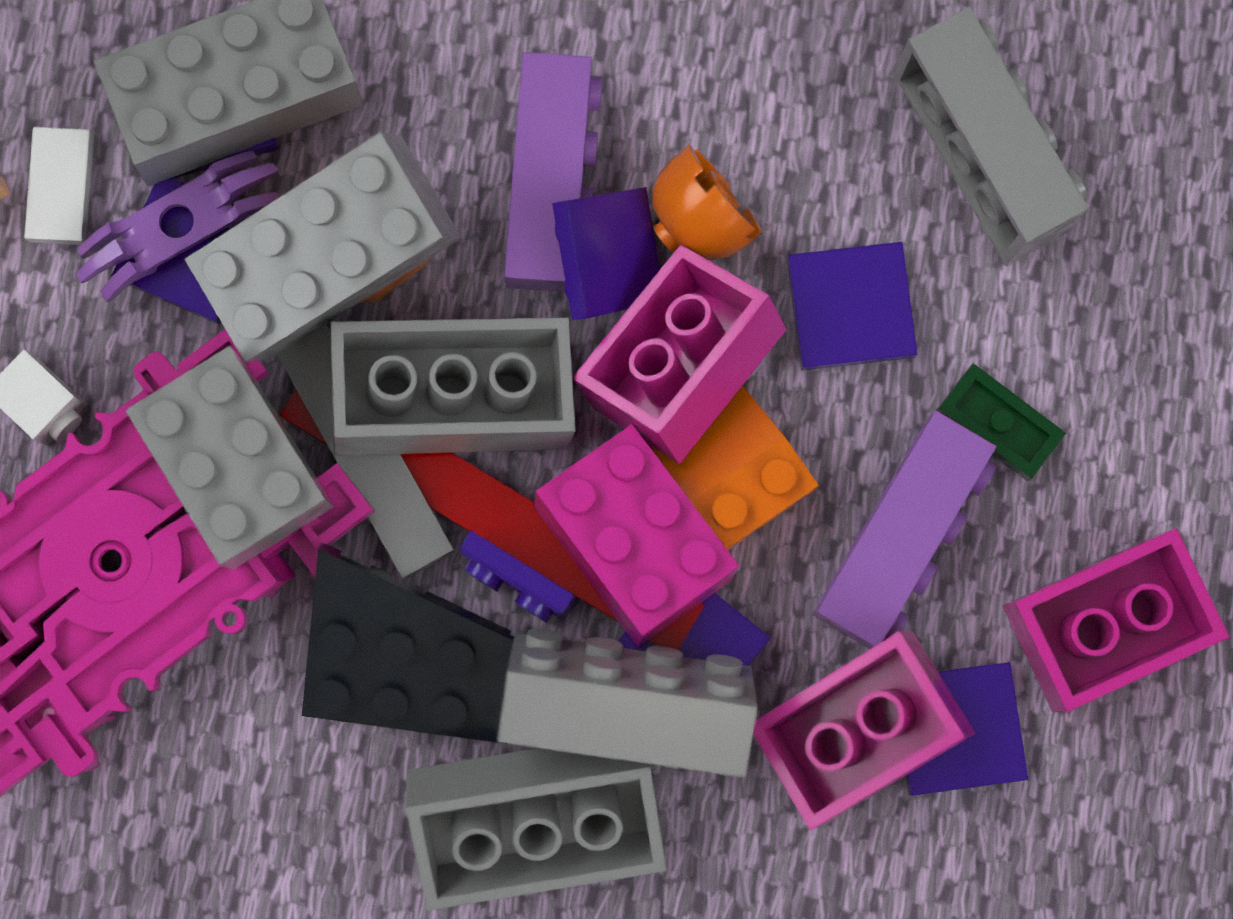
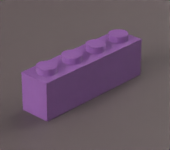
M523 52L504 272L507 288L565 292V277L559 242L555 235V218L552 203L594 195V188L583 187L585 166H596L598 132L588 131L589 110L600 111L602 77L592 76V57Z
M934 411L925 421L812 615L869 649L895 633L902 631L909 615L902 612L901 609L912 591L921 595L933 578L938 565L930 560L941 541L950 545L964 525L967 515L959 510L970 491L979 496L992 477L996 465L989 462V459L997 446L938 411Z

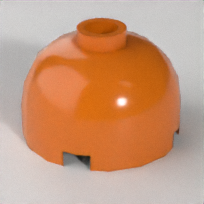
M690 144L676 154L658 174L653 186L652 204L660 222L653 229L664 245L673 253L680 245H683L710 261L731 257L747 247L763 233L761 226L748 207L742 214L737 210L741 205L728 188L730 184L716 167L699 150L696 149L694 151Z

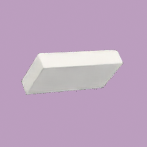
M33 127L24 239L29 243L81 245L86 240L94 134L91 130Z

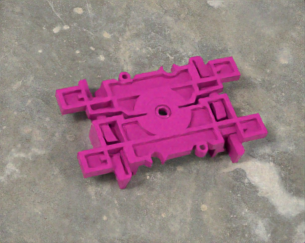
M226 329L177 364V370L160 352H153L146 356L133 369L135 379L144 390L112 414L95 413V418L100 421L103 427L102 437L96 444L85 446L79 436L68 433L65 449L17 484L13 500L9 494L0 491V798L50 759L55 762L60 771L67 777H76L82 772L93 771L100 766L101 763L97 749L88 739L87 735L104 722H110L116 716L113 711L130 712L132 710V707L125 701L123 694L125 685L134 678L141 679L149 691H158L161 675L211 637L212 623L214 621L221 632L227 634L242 632L247 626L248 615L242 607L236 604L242 600L257 602L264 596L272 598L279 593L277 590L296 577L279 554L282 550L287 551L292 547L315 577L318 548L321 543L324 542L331 546L375 512L342 467L336 463L317 477L335 507L234 570L219 565L188 513L164 527L186 509L125 410L229 346L240 355ZM260 360L245 362L258 383L270 374ZM110 550H117L122 557L121 567L115 572H106L102 567V557ZM66 601L46 621L43 622L41 620L43 617H45L47 614L53 611L56 607H58L60 604ZM230 613H235L237 617L236 623L229 626L226 618ZM41 644L30 656H28L25 660L23 659L22 656H25L27 653H29L31 650H33L35 647Z

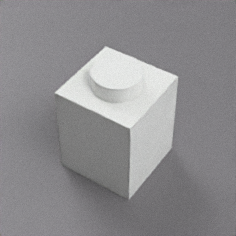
M23 350L0 373V409L33 440L46 446L53 440L62 442L67 438L68 433H73L82 422V417L79 413L87 403L39 358L26 350Z

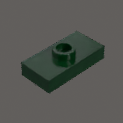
M974 363L969 366L936 409L939 413L997 446L992 455L1026 481L1031 480L1066 434V432Z

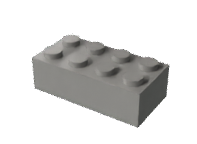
M254 0L93 60L133 165L147 186L154 185L267 140L278 138L362 106L356 80L323 0Z
M969 6L909 38L893 74L1005 266H1008L1063 236L1089 209L1085 203L1087 192L1077 173L1072 169L1066 170L1055 152L1058 145L1050 126L1043 119L1036 120L1026 103L1028 93L1023 80L1015 70H1007L996 52L999 49L998 41L991 26L984 19L978 21Z
M379 132L185 258V261L244 362H252L273 358L462 237L403 137Z
M569 318L331 322L334 456L568 449L575 433Z
M531 629L527 631V634L515 633L507 671L498 742L746 777L757 712L752 668L744 666L741 660L727 655L714 654L707 656V660L683 657L682 652L665 646H651L647 648L646 652L625 649L620 642L609 638H589L587 643L563 640V636L560 633L547 629Z
M536 748L407 770L405 808L427 911L667 871L650 764Z

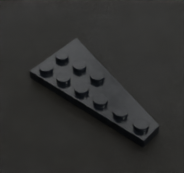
M322 542L318 548L302 716L500 743L498 742L507 671L514 636L510 635L511 630L428 591L424 594L391 579L390 573L373 565L367 568L340 555L341 550Z

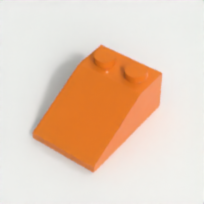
M743 385L680 464H677L648 445L727 550H730L813 493L819 486L785 436Z

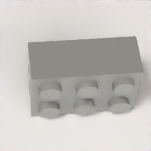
M231 346L125 410L220 566L231 570L236 569L335 507L249 367Z

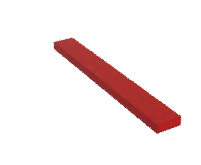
M296 389L279 416L327 445ZM452 452L400 454L432 510L465 530L475 532L569 591L577 598L617 621L535 510V502ZM700 603L649 641L657 646L679 650L705 605Z

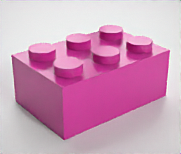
M680 245L572 379L594 410L624 429L633 424L648 445L677 464H680L787 329L768 294L685 246Z
M633 424L535 491V510L637 648L731 582L739 568L738 563Z
M1177 528L1150 537L1002 605L1052 712H1069L1230 637Z
M913 630L895 633L755 720L753 730L754 737L810 831L830 822L976 734Z

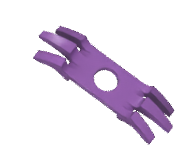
M254 151L240 153L211 164L205 173L119 221L106 223L79 246L77 251L80 257L85 259L99 249L101 250L76 273L77 277L83 284L112 266L134 258L135 263L128 261L101 289L100 292L106 302H110L133 282L155 273L158 266L226 228L232 229L280 197L279 194L271 192L235 201L234 206L231 204L233 200L247 190L278 174L277 168L274 163L233 174L259 161ZM174 207L187 208L192 212L194 218L192 229L185 236L179 238L165 235L161 228L163 215ZM122 237L123 240L118 241L116 239Z

